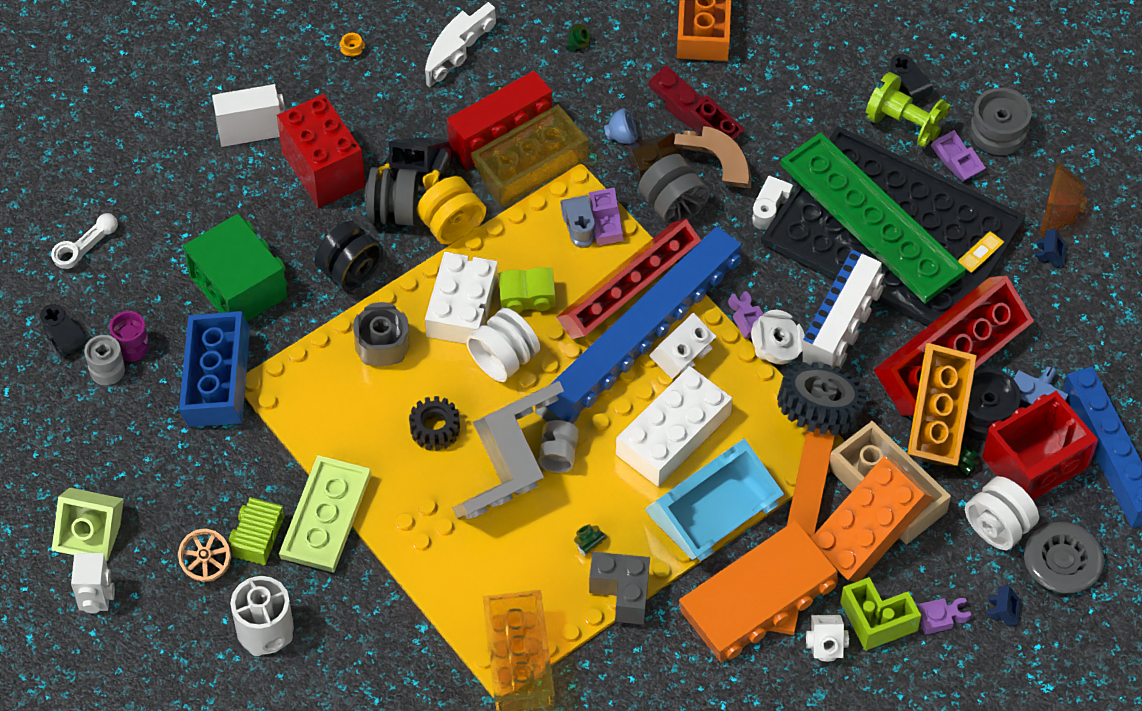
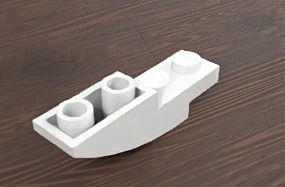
M488 2L471 16L462 11L444 28L435 41L427 59L425 68L427 86L431 87L437 81H442L452 69L461 66L467 58L466 47L473 45L478 37L485 32H489L496 24V13L493 5Z

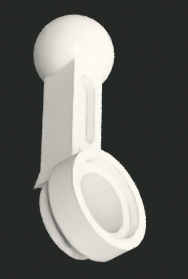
M109 213L102 214L98 217L96 224L75 243L63 241L55 245L51 256L56 266L63 269L74 267L83 255L105 235L115 232L118 226L116 217ZM64 253H73V257L70 260H60Z

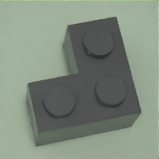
M592 552L589 593L617 596L615 622L644 625L650 557Z

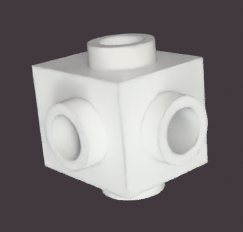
M811 615V631H806V646L811 648L814 658L826 662L834 661L836 658H843V648H848L849 635L848 630H844L841 615Z

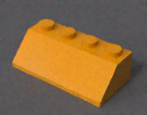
M926 343L907 455L915 460L939 466H958L977 355Z

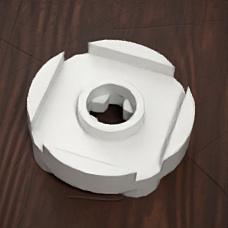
M770 310L760 316L753 323L751 331L757 357L762 360L767 359L775 364L792 362L803 350L805 334L800 324L796 326L791 320L792 316L781 310ZM775 332L778 333L779 337L783 338L781 342L775 339Z

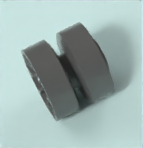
M679 154L666 156L654 163L644 173L638 185L641 195L654 207L655 212L668 226L673 222L683 219L689 220L704 207L710 196L709 187L699 175L694 173L693 168Z

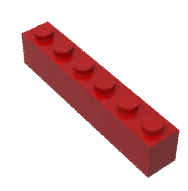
M687 219L671 223L556 318L571 339L586 336L696 246L701 239Z

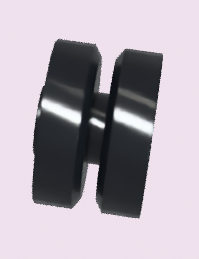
M346 221L335 227L322 241L314 259L315 266L328 277H332V280L345 291H352L360 287L375 272L383 256V246L372 236L366 235V232L356 223Z
M993 368L974 371L964 432L971 437L986 440L988 429L992 424L999 420L1005 421L1019 408L1021 400L1020 388L1011 376Z

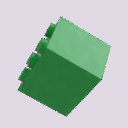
M237 213L184 244L183 249L188 275L219 313L242 311L248 322L286 299V286H288V283L284 277L286 268L279 257L274 258L270 253L267 242L263 238L259 239L255 235L256 232L252 224L248 220L244 221Z

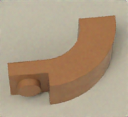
M703 126L702 136H699V133L694 131H683V134L675 135L674 144L677 149L710 153L721 161L723 167L722 182L725 186L751 189L752 180L749 164L740 147L728 135Z

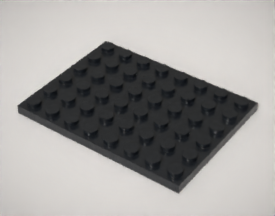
M839 126L836 127L829 138L844 155L957 261L990 231L1004 241L972 273L966 269L963 277L926 304L882 263L881 273L884 274L881 285H883V290L877 301L929 326L990 277L1024 223L1026 215ZM799 183L761 237V244L836 280L851 250L881 262Z

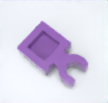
M747 291L741 295V301L737 299L735 294H732L728 303L736 311L733 319L744 339L751 338L753 323L763 315V312L759 306L752 307L750 304L751 296Z
M945 598L917 604L921 614L920 623L924 634L952 629L953 620L959 623L969 621L971 612L961 613L958 611V608L966 606V598H958L952 605H947Z

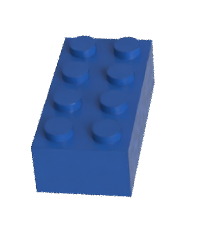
M242 311L188 315L179 411L188 427L242 423L250 327Z

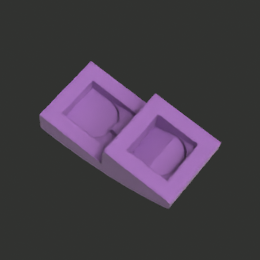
M955 130L936 139L931 144V147L943 163L963 182L986 169L973 148L967 149Z
M615 187L588 192L595 222L594 229L597 245L624 241Z

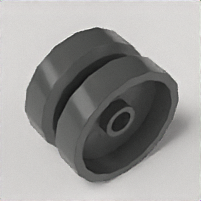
M993 88L985 91L977 98L974 105L970 124V137L977 147L993 155H1008L1016 152L1024 145L1027 138L1028 127L1032 117L1031 105L1026 97L1018 91L1009 88Z

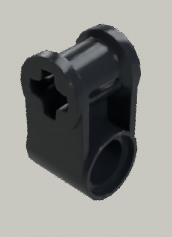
M898 54L892 57L889 72L901 77L899 91L913 99L912 104L932 94L933 88L929 78L921 72L909 56Z
M50 304L41 310L40 319L43 323V331L62 358L67 357L87 344V340L80 328L73 323L62 307Z

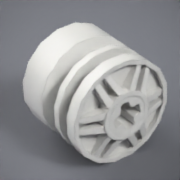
M509 308L499 310L495 316H492L487 321V326H480L466 339L468 350L475 362L485 373L499 382H505L519 369V364H526L530 358H533L540 351V343L532 328L520 315Z

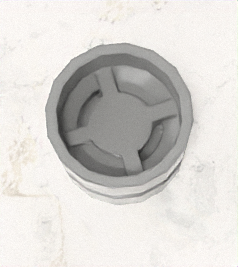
M99 335L90 339L84 349L90 377L100 385H111L120 381L124 376L125 366L119 342L110 335Z
M553 420L544 424L537 460L541 468L557 473L572 470L579 435L578 428L575 425L561 420Z

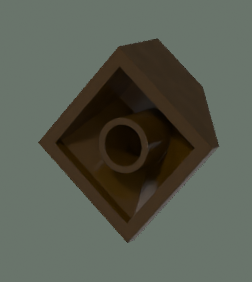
M674 133L623 145L638 185L644 173L660 159L672 154H679L683 157L681 150L677 149L674 144Z

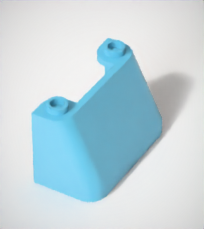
M744 438L646 507L645 511L691 560L698 558L699 561H702L714 552L711 547L761 510L766 514L778 506L777 499L784 495V493Z

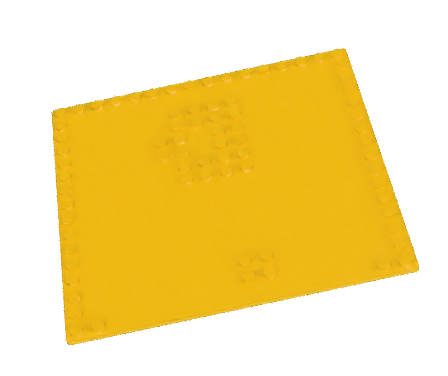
M582 164L573 167L246 373L244 398L308 475L311 473L317 455L371 469L370 480L352 524L353 530L490 695L498 702L506 699L615 623L617 596L589 593L592 552L650 557L646 599L648 600L702 561H699L698 558L691 560L650 518L645 508L745 438L784 495L777 499L779 505L766 514L761 510L711 547L714 551L712 554H714L793 498L808 427L805 424L801 428L797 426L798 420L791 422L788 420L789 414H782V408L778 407L777 396L783 375L770 361L757 357L754 344L748 338L744 339L738 327L705 295L699 303H694L689 308L682 320H676L671 325L670 330L664 337H658L653 342L651 349L645 355L641 354L634 361L629 371L626 373L622 372L609 390L604 389L590 408L586 407L579 413L578 419L573 424L578 428L579 435L572 470L563 473L551 472L541 468L538 464L542 429L547 421L535 413L534 405L532 406L534 412L517 419V422L544 478L536 481L538 487L519 495L513 492L511 493L513 499L499 506L491 507L489 504L486 506L488 511L470 519H466L465 516L456 517L452 507L501 484L497 472L474 427L473 421L550 385L677 264L676 262L586 336L575 339L570 338L556 317L653 239L618 202L624 241L597 245L595 235L594 242L588 247L581 248L572 243L567 225L563 219L560 201L588 195L589 198L588 192L606 189ZM444 252L466 255L469 261H472L473 257L497 261L498 273L507 270L526 271L538 267L553 268L556 306L546 311L526 309L517 313L536 334L540 343V351L533 358H530L526 364H519V369L505 382H499L485 373L471 356L467 344L426 336L425 317ZM499 275L487 321L502 309ZM377 302L391 303L396 306V309L400 312L403 311L409 324V348L402 362L389 366L366 365L357 354L354 344L353 323L357 314L359 315L364 311V308L369 304ZM694 313L716 337L710 343L713 348L702 359L696 356L692 360L695 363L692 368L732 397L731 415L657 487L616 455V438L681 375L679 372L671 379L649 355ZM434 396H439L440 402H442L443 398L448 399V404L453 402L455 409L459 411V437L456 436L454 444L449 441V447L446 449L443 445H440V450L435 451V446H431V450H426L425 443L420 447L417 444V440L414 442L412 439L409 414H411L413 406L417 408L416 403L421 400L424 404L426 397H429L430 401H434ZM432 417L425 421L424 426L428 429L436 430L442 428L446 422L442 418ZM839 434L834 437L832 451L845 442ZM585 525H597L605 534L606 540L586 556H583L578 551V546L574 542L577 536L576 532Z

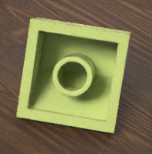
M68 488L58 497L52 551L74 555V553H104L107 562L120 528L124 499Z

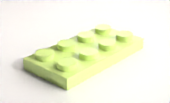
M317 455L279 552L280 558L334 573L370 480L371 469Z

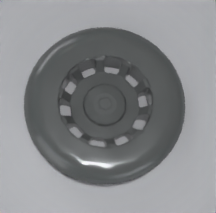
M1069 522L1048 523L1034 531L1025 545L1024 560L1029 573L1039 584L1049 590L1059 593L1080 592L1092 586L1102 574L1104 554L1101 545L1092 533L1079 525Z

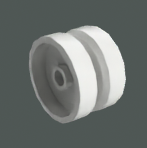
M997 476L991 479L983 487L982 492L972 497L965 506L966 517L973 529L990 545L1002 550L1012 548L1021 539L1022 534L1029 532L1039 520L1037 507L1030 496L1019 485L1005 477Z

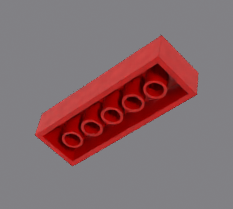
M1008 276L989 277L876 367L874 372L900 415H914L926 343L977 355L975 370L1033 323L1034 320Z

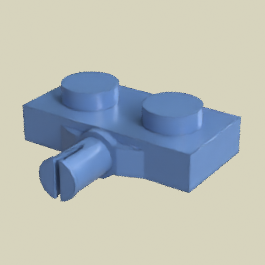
M1046 367V370L1039 379L1018 370L1014 380L1020 388V404L1029 407L1041 395L1046 394L1048 396L1054 391H1057L1067 401L1068 394L1054 388L1050 384L1057 371L1054 368L1051 371V367Z

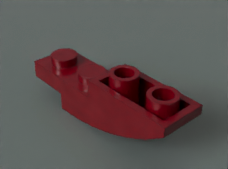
M667 65L649 80L648 86L666 102L664 107L700 135H702L703 126L717 129L733 140L744 132L745 129L708 95L702 98Z

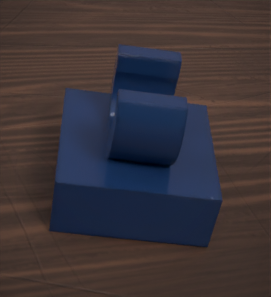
M1057 229L1046 230L1045 239L1036 241L1039 249L1044 250L1035 252V256L1041 262L1049 260L1054 267L1064 266L1066 242Z
M1010 586L998 587V595L988 597V601L992 605H996V608L989 609L986 613L991 619L997 620L1001 618L1007 626L1018 625L1021 599Z

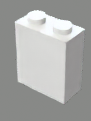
M275 84L212 95L221 147L280 137L277 115L283 113L285 107L282 94H277Z

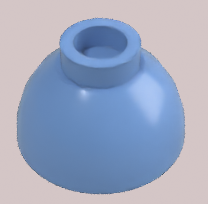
M625 108L615 112L609 124L604 126L605 134L609 140L614 139L623 144L635 143L638 134L635 122L630 112Z

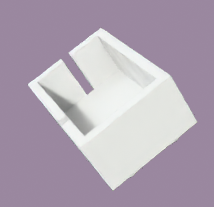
M444 252L425 317L427 337L467 344L466 339L480 326L485 325L498 282L497 261L473 257V260L469 261L466 255Z

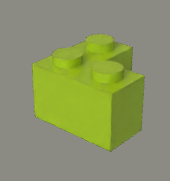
M870 577L843 587L840 603L865 651L918 631L921 614L909 591L882 601Z

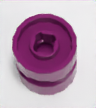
M124 311L115 315L110 322L109 329L111 336L119 342L123 360L136 361L143 358L150 347L144 319L140 314L133 311Z

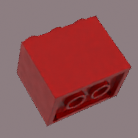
M324 94L277 115L282 154L318 209L365 187L362 150Z
M1054 391L1048 396L1046 394L1041 395L1027 408L1021 407L1017 409L1005 421L999 420L992 424L988 429L982 459L996 476L1005 477L1015 482L1034 501L1088 469L1098 439L1057 391Z

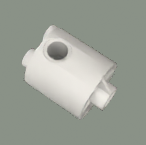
M257 576L239 584L232 594L230 604L237 638L242 646L249 650L252 655L260 656L277 652L289 644L293 638L294 625L288 592L282 583L272 577Z

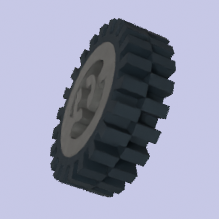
M806 362L802 363L801 367L796 364L792 369L789 368L783 376L777 396L778 407L782 408L781 412L783 415L789 414L788 420L791 422L798 420L797 426L801 428L805 424L809 425L808 431L814 432L815 428H819L820 434L825 435L827 430H830L832 435H837L838 431L844 434L848 432V429L852 431L856 425H859L866 405L867 393L864 392V386L859 385L860 381L857 378L850 380L852 375L848 372L843 375L840 374L841 369L838 367L834 371L829 370L830 365L824 364L823 368H819V364L816 362H812L811 367Z

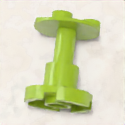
M888 72L881 79L885 84L880 89L876 87L871 95L866 108V113L868 114L866 119L878 123L886 114L898 121L906 118L922 127L917 144L919 147H926L930 140L935 141L941 132L939 124L942 118L944 119L948 115L951 105L946 103V100L941 99L930 113L913 105V99L899 91L901 77Z

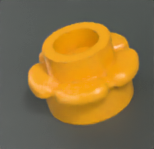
M357 33L345 34L339 44L341 52L346 56H358L362 53V49L365 48L364 41Z

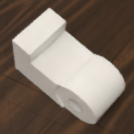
M768 176L753 206L752 222L755 227L767 230L776 217L780 204H784L793 192L792 184Z

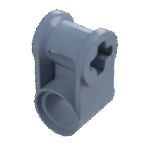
M588 195L561 200L563 219L567 225L572 243L581 248L590 246L595 240L593 230L595 222Z

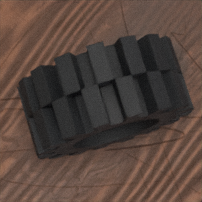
M434 396V401H430V398L426 397L424 404L421 400L416 403L417 408L413 406L411 414H409L410 432L414 442L417 440V444L420 447L425 443L426 450H431V446H435V451L440 450V445H443L445 449L448 448L449 441L454 444L456 436L459 437L460 417L458 409H455V404L453 402L448 404V399L443 398L442 402H440L439 396ZM432 417L442 418L446 422L442 428L436 430L426 428L424 423Z

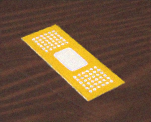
M990 231L963 255L958 262L972 273L1004 241Z

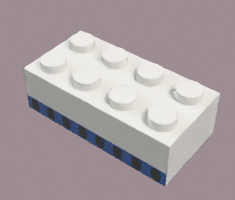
M851 250L803 338V362H807L809 365H812V362H816L819 364V368H823L824 364L830 365L829 370L833 371L836 367H842L847 357L845 351L848 345L853 346L859 335L857 328L861 322L865 323L870 315L871 308L869 306L873 299L877 301L882 293L883 285L881 283L884 274L881 273V262Z

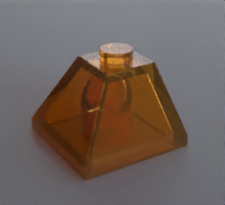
M1057 163L1039 236L1045 237L1046 230H1060L1076 222L1078 212L1084 213L1088 198L1083 196L1085 185L1060 163Z

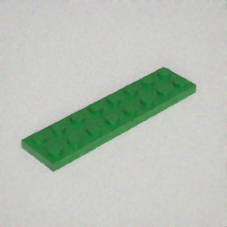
M821 132L781 159V166L925 304L965 275L966 268Z

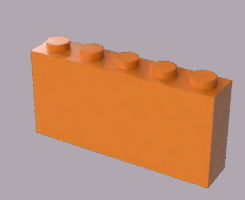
M795 520L680 598V611L717 659L723 662L727 658L730 660L738 656L742 648L750 642L756 643L766 635V631L771 629L773 625L776 627L783 625L789 619V615L796 610L802 611L812 604L813 599L820 594L826 595L836 587V583H838L837 570Z

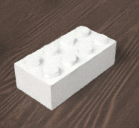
M689 366L616 438V455L659 487L731 415L732 397Z

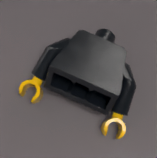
M431 138L389 141V156L384 161L385 166L379 167L380 180L383 178L385 168H389L390 171L395 170V168L417 170L418 172L429 173L423 177L425 189L428 191L433 185L440 182L439 177L443 176L445 169L450 166L452 147L449 141Z

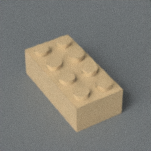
M871 421L831 452L828 469L849 490L853 491L881 458L886 456L894 459L921 484L934 499L899 537L907 545L947 513L951 495L907 455L882 429Z

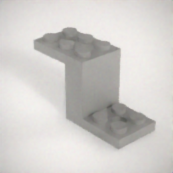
M560 381L473 421L474 427L497 472L501 484L452 507L457 518L465 516L466 519L477 517L488 511L487 505L490 504L491 507L499 506L513 499L511 494L513 492L519 495L538 487L536 481L544 478L517 419L533 413L532 406L534 405L538 410L558 401L557 394L564 391Z

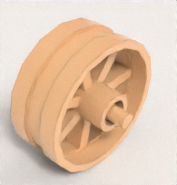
M209 529L195 530L188 534L180 544L178 551L179 564L183 571L194 580L201 582L214 581L223 576L229 568L231 561L230 547L224 537L216 531ZM211 535L206 547H202L197 536ZM215 537L218 538L224 547L210 551ZM191 539H194L198 547L197 552L184 550ZM226 552L224 565L213 559L214 555ZM183 554L196 556L197 559L186 567ZM211 562L220 570L208 576L207 564ZM199 563H203V577L190 572Z

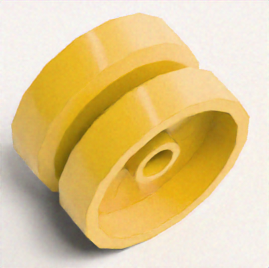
M453 176L441 180L426 191L417 206V215L430 228L432 234L441 244L450 245L479 227L486 215V206L473 193V190L462 177Z

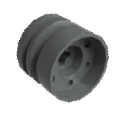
M372 167L365 188V208L368 223L376 224L378 212H380L382 224H386L389 214L394 213L396 225L414 226L418 205V171L399 169L396 181H392L390 169L385 168L383 178L380 180L379 168Z

